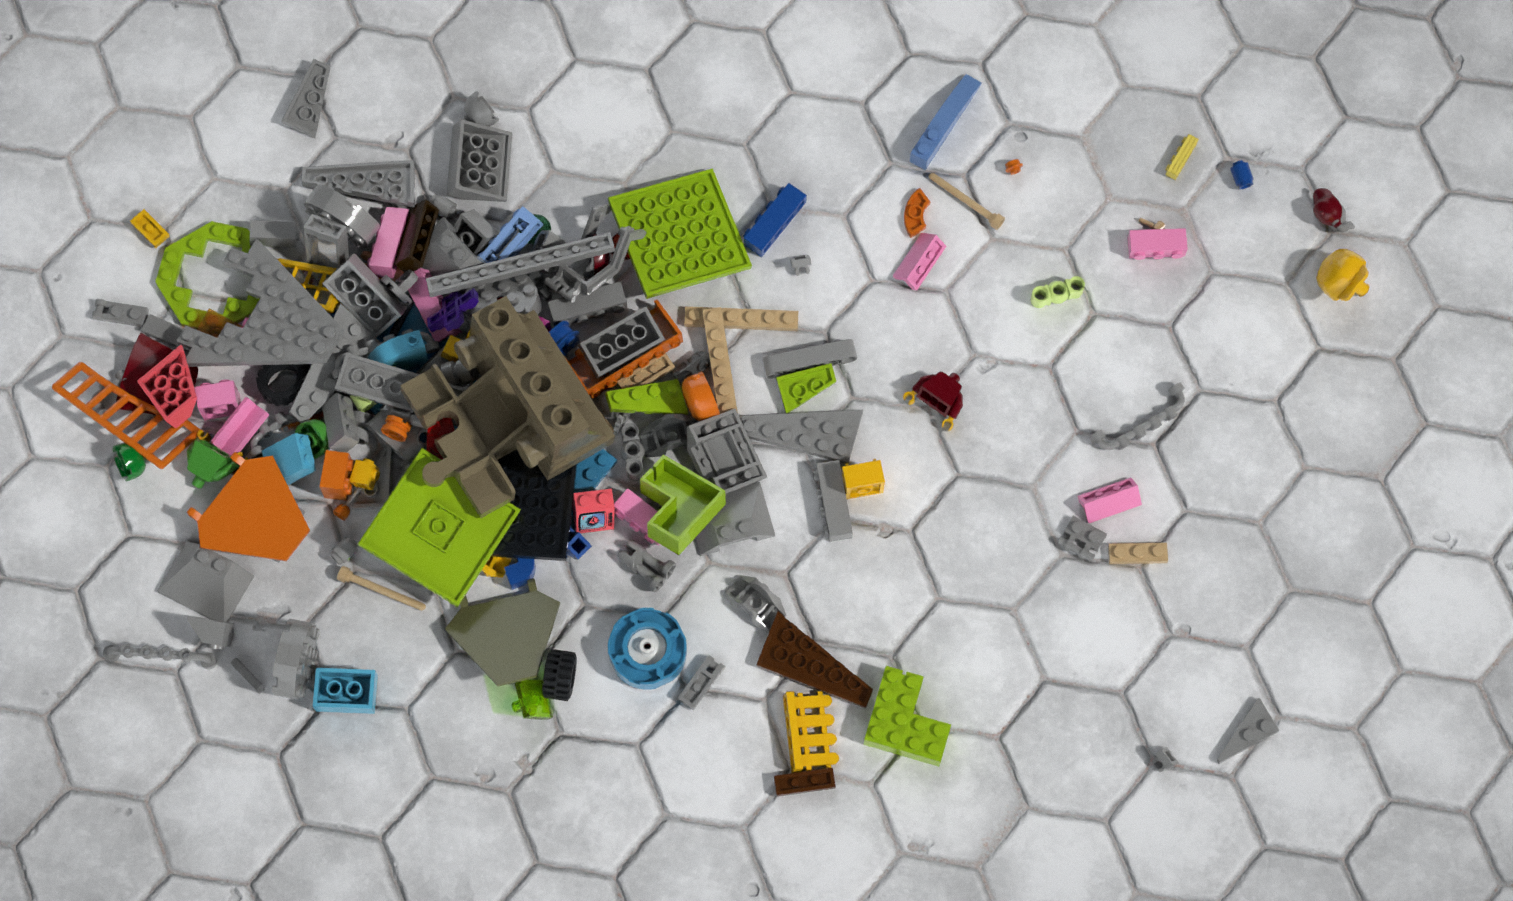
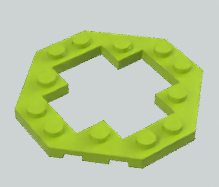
M211 221L165 248L155 283L183 327L186 325L196 330L220 334L226 322L238 324L245 318H248L260 299L251 295L247 296L246 301L228 297L223 314L189 307L193 293L192 289L176 286L185 254L203 258L208 241L240 247L245 253H248L252 247L250 246V231L248 228Z

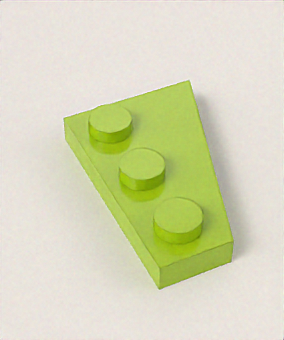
M832 363L776 377L786 414L836 383Z

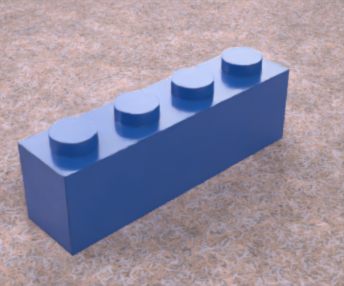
M790 183L786 187H781L777 193V198L768 203L764 214H760L754 222L755 225L751 229L748 228L744 233V246L762 258L805 205L807 195Z

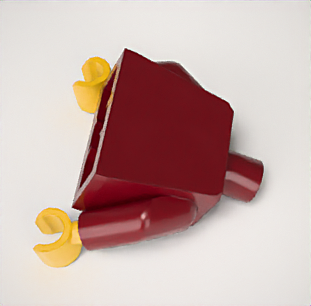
M938 372L936 375L922 376L912 387L911 392L904 393L903 399L905 400L908 396H911L912 399L908 404L912 405L917 394V398L944 417L949 416L948 419L942 422V428L948 422L951 424L948 431H951L953 420L957 418L963 407V395L960 392L962 385L958 383L960 377L956 373H951L948 376L944 372Z

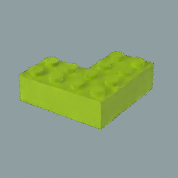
M664 454L653 465V469L650 468L640 479L641 494L662 506L647 523L648 537L677 555L684 551L726 505L725 490Z
M886 666L863 745L939 767L951 724L913 714L924 676L906 672V675H903V670Z

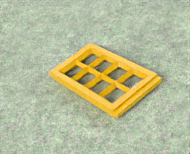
M282 258L277 259L328 313H334L339 300L322 283L337 268Z

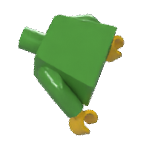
M203 430L198 431V439L196 438L187 449V470L195 474L192 485L201 489L205 481H220L239 468V465L230 458V454L209 442L211 436L209 432L204 436ZM238 452V453H237V454H239L241 457L243 456V453H242V452Z

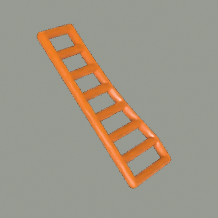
M78 362L52 385V389L121 441L134 448L140 455L159 469H164L198 437L197 433L201 430L189 420H186L178 428L171 426L145 449L137 442L164 419L154 405L119 388L83 362ZM80 371L89 376L71 393L62 387ZM95 382L105 387L87 404L77 398ZM111 392L121 397L102 415L93 410ZM127 402L138 406L117 426L108 421ZM144 411L156 414L154 418L132 437L122 432ZM182 426L191 431L162 460L153 454Z

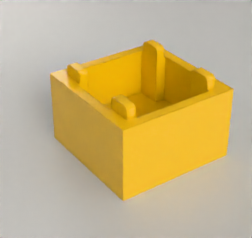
M875 458L871 462L848 465L847 463L842 467L847 500L884 492L885 479L881 460H876Z

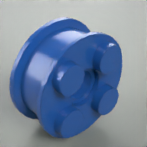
M568 321L560 322L549 332L565 358L568 356L567 353L580 343V332L573 331L569 327Z

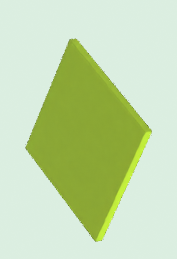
M421 448L358 542V546L458 608L521 509L509 502L480 519L455 477L445 478L444 483L438 487H430L424 483L422 479L424 466L430 462H439L441 459Z

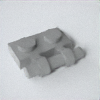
M1072 516L1063 533L1069 536V539L1060 537L1058 544L1063 546V549L1071 550L1078 554L1079 558L1092 562L1095 555L1089 552L1090 548L1098 552L1107 533ZM1076 540L1085 545L1084 548L1074 544V541Z

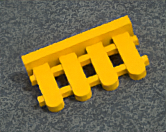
M794 691L786 692L783 696L791 773L801 772L803 767H806V771H811L812 767L816 766L831 768V765H835L839 761L838 754L830 753L829 746L836 743L837 737L833 733H827V727H830L835 719L833 715L825 714L824 709L831 705L832 698L829 695H823L822 691H818L817 695L803 696V693H797V697H795ZM805 709H819V715H805ZM821 727V734L808 735L807 728ZM809 747H823L824 753L810 754ZM801 748L804 750L803 755H801Z

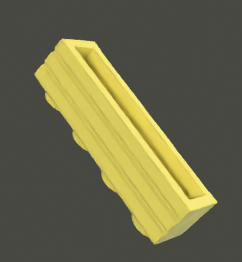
M1190 134L1183 138L1182 146L1177 148L1176 156L1173 155L1172 163L1168 164L1165 169L1166 176L1174 180L1177 179L1196 147L1198 138Z

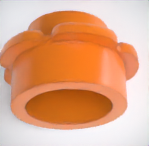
M1019 159L1009 161L1005 164V171L1007 173L1010 172L1011 175L1017 174L1021 171L1020 168L1023 164H1020Z

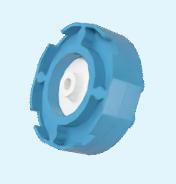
M640 608L622 616L615 623L608 639V654L617 676L623 682L634 688L651 690L673 681L680 674L687 657V644L682 629L673 616L667 612L654 610V608Z

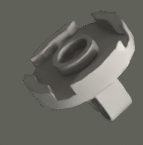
M411 269L403 273L395 282L387 275L380 279L406 307L412 303V300L405 292L418 280V276Z

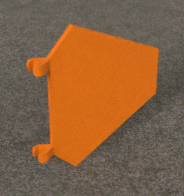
M234 452L230 458L240 467L203 514H200L192 507L187 511V514L198 523L200 548L287 562L310 532V529L273 455L245 460Z

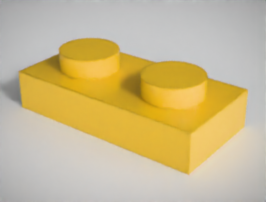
M145 209L130 220L131 224L155 248L170 237L169 233Z

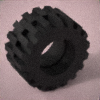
M550 650L547 655L543 675L542 693L544 698L562 701L570 699L577 665L575 652Z

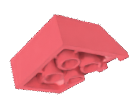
M179 345L137 381L164 420L174 428H178L191 417L197 400L182 345Z

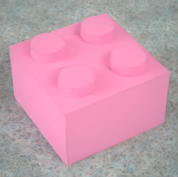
M225 379L215 384L202 383L200 386L195 387L198 410L204 421L229 417L241 403L240 393L233 380Z

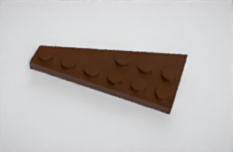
M779 611L777 612L756 666L866 709L873 689L849 671L841 662L832 657L830 653L798 629L796 625L787 620Z

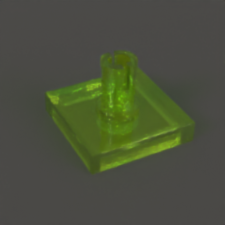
M528 679L515 682L519 700L512 702L511 706L515 713L522 711L524 719L549 720L553 718L549 699L543 697V680Z

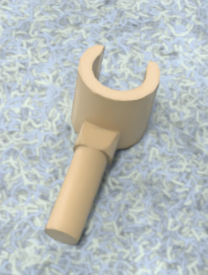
M1143 218L1139 219L1140 223L1149 226L1151 229H1165V224L1162 221L1154 224Z

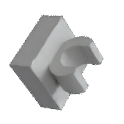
M809 255L790 258L791 266L795 268L797 276L800 275L799 269L802 267L809 274L810 269L807 265H812Z
M1167 747L1155 753L1157 757L1152 760L1153 764L1161 761L1162 767L1158 769L1159 772L1171 769L1179 763Z

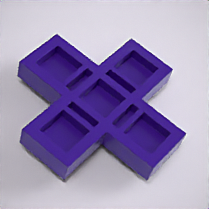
M472 288L463 295L459 291H455L442 299V309L427 318L429 330L433 333L445 327L449 332L452 329L459 328L464 322L463 312L473 309L479 302L477 291Z

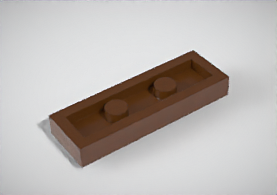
M833 768L774 776L777 797L836 789Z

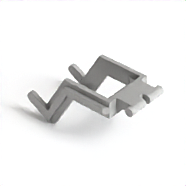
M609 205L592 208L581 239L589 238L596 234L599 223L611 211ZM631 226L621 227L618 231L620 237L610 264L591 279H585L571 269L569 266L574 263L571 262L555 266L556 276L552 279L547 277L544 283L554 291L559 292L561 296L571 303L575 302L576 296L581 292L588 296L620 271L630 242L643 239L646 231L643 229L634 230Z

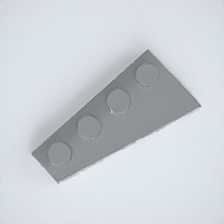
M313 59L281 120L282 124L312 138L316 137L330 73L329 65Z

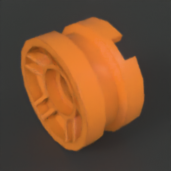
M387 415L385 419L386 424L382 426L381 432L393 440L404 442L407 438L406 433L412 427L411 424L408 422L405 424L400 417Z

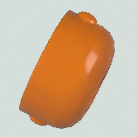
M702 371L683 380L681 389L690 413L697 421H703L720 414L711 388Z

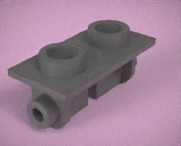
M697 351L687 359L689 365L683 362L673 369L672 375L675 379H678L681 387L685 378L704 371L710 366V360L706 352Z

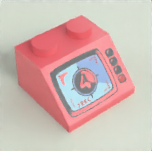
M612 488L573 493L572 511L575 532L581 534L614 530L615 507Z

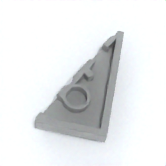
M388 444L381 452L382 457L377 464L380 476L375 483L374 489H361L362 493L358 501L352 505L354 510L381 509L390 496L393 449Z
M1260 698L1255 701L1217 758L1218 764L1279 732L1278 727Z

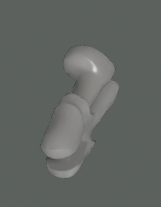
M628 541L626 547L633 552V555L630 556L621 550L618 553V557L636 575L638 572L649 582L650 590L654 593L657 592L664 585L665 579L668 580L672 575L676 563L672 560L663 563L649 554L643 546L634 541ZM643 561L647 563L649 566H651L653 569H655L660 575H656L649 569H647L643 565Z

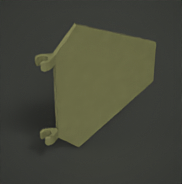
M534 578L527 580L530 592L472 606L468 605L465 595L460 603L461 609L445 628L446 632L497 687L537 677L560 602L537 591Z

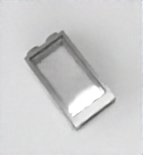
M312 214L303 227L307 263L338 268L349 258L347 227Z

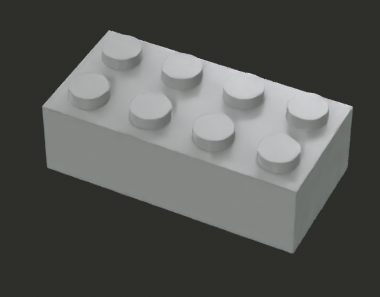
M644 307L581 342L578 347L595 377L599 378L663 342L665 338L647 307Z

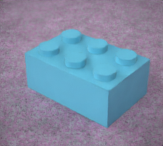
M316 668L313 708L316 712L375 714L378 681L376 671Z

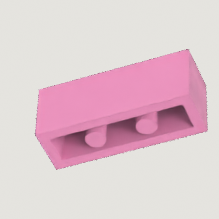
M1186 228L1130 230L1127 237L1129 258L1142 260L1147 257H1153V259H1162L1164 257L1178 259L1185 256L1188 250Z
M627 488L614 503V515L622 521L625 519L629 522V526L635 532L640 531L643 533L644 538L649 543H656L659 546V543L648 537L647 530L648 521L658 511Z

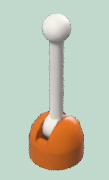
M357 487L346 504L338 505L333 511L334 515L345 521L350 514L349 505L362 488Z

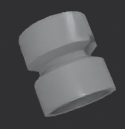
M459 359L456 363L450 361L441 365V371L450 384L458 385L461 381L465 383L476 378L475 369L467 370Z
M354 411L359 438L358 444L365 445L368 443L370 436L366 424L373 416L365 412Z

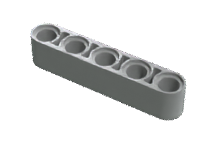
M846 339L769 355L763 358V364L767 378L772 379L832 363V366L850 363L857 360V354L853 340Z

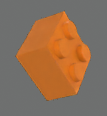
M326 450L319 486L324 498L347 501L348 495L352 494L353 484H350V477L354 461L349 453Z

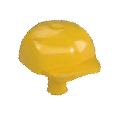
M1338 249L1327 256L1321 263L1316 280L1321 290L1332 300L1348 301L1354 293L1362 297L1369 291V284L1364 282L1369 272L1366 268L1365 259L1359 254L1348 249Z

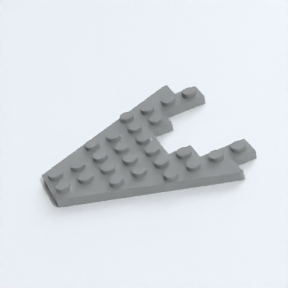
M256 239L248 253L231 247L223 261L225 267L253 277L245 291L248 295L260 300L244 327L241 328L226 322L218 338L185 325L176 340L178 345L191 349L186 357L188 367L325 364L341 339L344 330L272 253Z

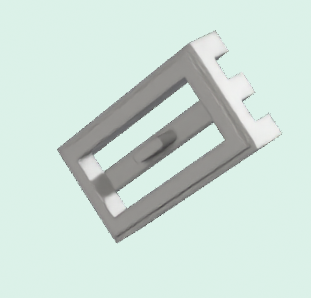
M234 658L230 662L259 694L265 690L263 684L238 658Z

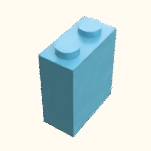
M294 433L262 450L263 457L273 455L287 485L316 471L308 435Z

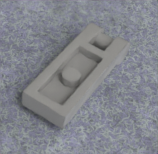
M96 299V309L92 313V318L100 321L143 327L149 310L147 307ZM103 309H108V313H103Z
M709 655L678 696V700L694 710L718 676L723 672L725 665L722 663L718 664ZM707 668H712L714 670L713 673H709Z

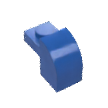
M570 527L567 554L573 559L579 560L592 545L579 532H575Z
M517 558V563L504 567L512 590L528 584L527 580L534 577L536 571L534 559Z

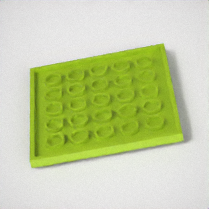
M713 168L608 197L607 201L618 229L631 226L634 230L643 229L646 231L645 237L631 241L627 250L646 299L749 270L752 267Z

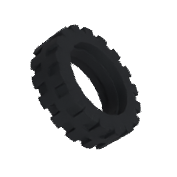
M262 365V369L257 373L256 383L263 399H266L269 404L273 403L275 406H288L289 403H293L307 373L304 365ZM291 370L297 373L296 383L288 390L276 392L268 388L270 378L277 372Z

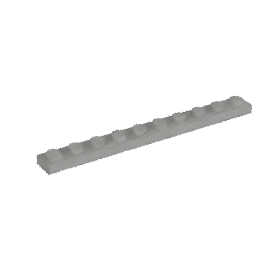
M609 232L426 278L430 297H435L615 252L611 233Z

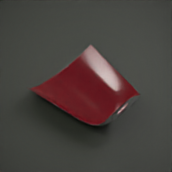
M140 333L130 354L119 388L154 405L137 381L169 355L173 349ZM189 367L195 388L198 367ZM118 395L116 398V402L121 398ZM127 402L120 410L134 411L138 406ZM144 411V412H143V413H146V414L156 415V414L151 413V412H149V411Z

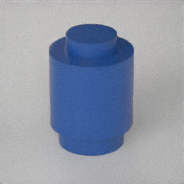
M1240 160L1233 163V167L1230 170L1236 186L1239 189L1251 187L1254 178L1248 162Z

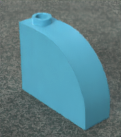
M420 330L392 338L376 347L368 356L370 360L396 366L403 370L422 366L428 361Z

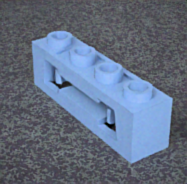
M522 206L521 209H517L514 212L513 218L509 223H505L501 227L497 237L489 241L485 251L480 252L477 256L481 257L486 263L517 256L543 226V223ZM519 229L522 233L519 232V233L515 236V238L509 243V245L503 250V252L499 255L501 258L499 259L497 256H495V254L498 255V254L501 252V250L507 245V243H508V242L513 238V236L517 233L516 230Z

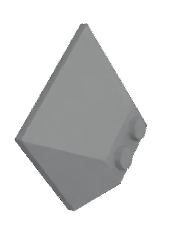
M445 217L434 226L422 268L429 270L433 277L485 264L486 262L481 257L474 255L455 234L457 230ZM467 289L459 290V292L463 295ZM450 293L443 294L442 296H443V297H446V296L449 295Z
M736 409L687 427V451L699 476L725 490V494L767 478Z
M760 482L725 494L726 505L696 536L700 555L703 556L720 551L719 547L743 540L756 537V540L760 541L775 537Z
M187 541L157 592L209 619L228 622L253 580L254 575L230 559L212 550L202 549L200 544Z

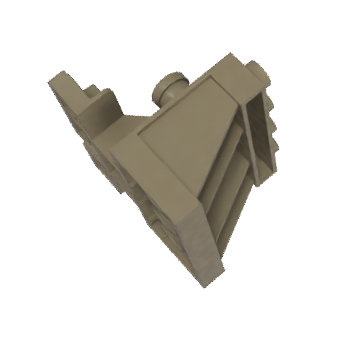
M507 296L473 313L469 338L461 339L454 344L455 352L463 366L469 371L476 367L482 376L467 390L457 397L435 363L431 365V369L400 386V391L424 429L430 428L443 418H451L458 424V428L455 431L435 439L436 448L443 459L439 462H430L425 465L422 479L426 485L438 487L444 483L445 478L455 477L480 519L513 501L515 498V489L498 463V459L517 449L524 463L529 468L538 465L548 481L613 444L615 439L612 430L535 310L527 314L518 313Z

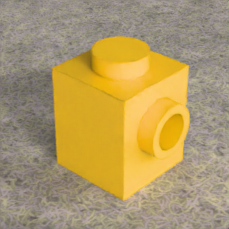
M370 459L356 460L350 482L355 487L373 490L380 476L379 468Z

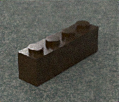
M426 199L417 203L415 208L411 207L394 262V265L403 272L410 269L414 272L422 268L439 213V209Z

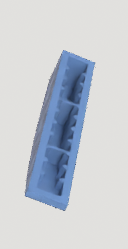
M967 74L962 78L911 151V163L923 170L927 169L980 88L982 82Z

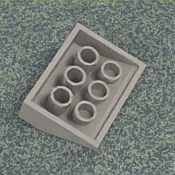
M462 119L452 127L447 196L463 200L506 202L512 132Z

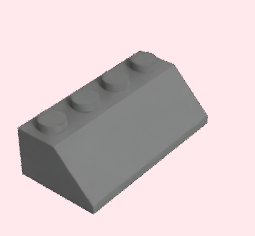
M355 253L322 283L375 338L401 317L407 309Z

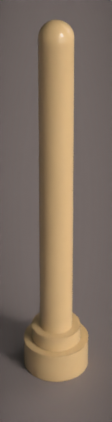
M931 172L929 174V179L988 219L991 227L998 230L1002 226L1005 217L996 213L992 214L935 173Z
M342 566L337 575L338 581L343 583L351 581L421 611L426 608V605L420 601L353 574L348 567Z

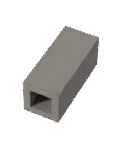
M250 220V246L258 239L264 246L295 247V241L299 240L300 229H296V222Z

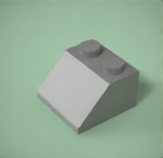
M475 209L461 213L453 226L457 230L455 234L476 256L480 252H484L488 247L489 241L499 234Z
M195 616L187 617V621L201 642L208 644L207 648L224 650V647H230L234 629L233 623Z

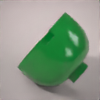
M126 443L113 446V452H117V457H114L120 475L127 477L125 481L127 482L141 476L145 471L147 459Z

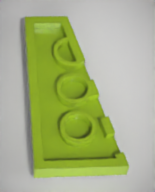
M678 379L607 391L605 394L610 412L688 415Z

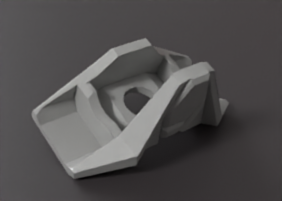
M740 575L738 580L725 591L724 595L734 608L741 607L752 617V624L769 633L778 611L784 617L786 616L780 598L772 593L768 586L761 583L756 577ZM759 598L762 603L761 606L753 608L750 605L751 599Z

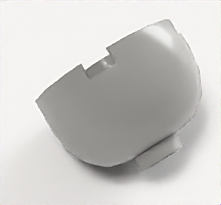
M475 91L467 98L464 104V110L467 114L464 118L466 121L490 127L498 122L499 118L498 116L493 117L494 110L484 97H478L479 92Z

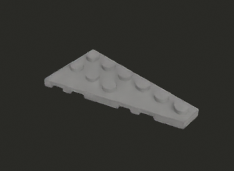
M414 160L302 167V184L305 187L315 188L318 184H321L342 194L415 208Z
M341 303L338 305L333 319L343 328L344 333L327 363L311 364L289 409V413L300 424L309 420L337 391L335 390L337 380H334L332 371L335 370V361L338 356L347 352L346 348L352 345H358V348L366 347L365 342L374 339L377 343H380ZM369 354L363 355L361 357L368 358Z
M863 410L747 415L742 417L741 422L749 439L849 464Z

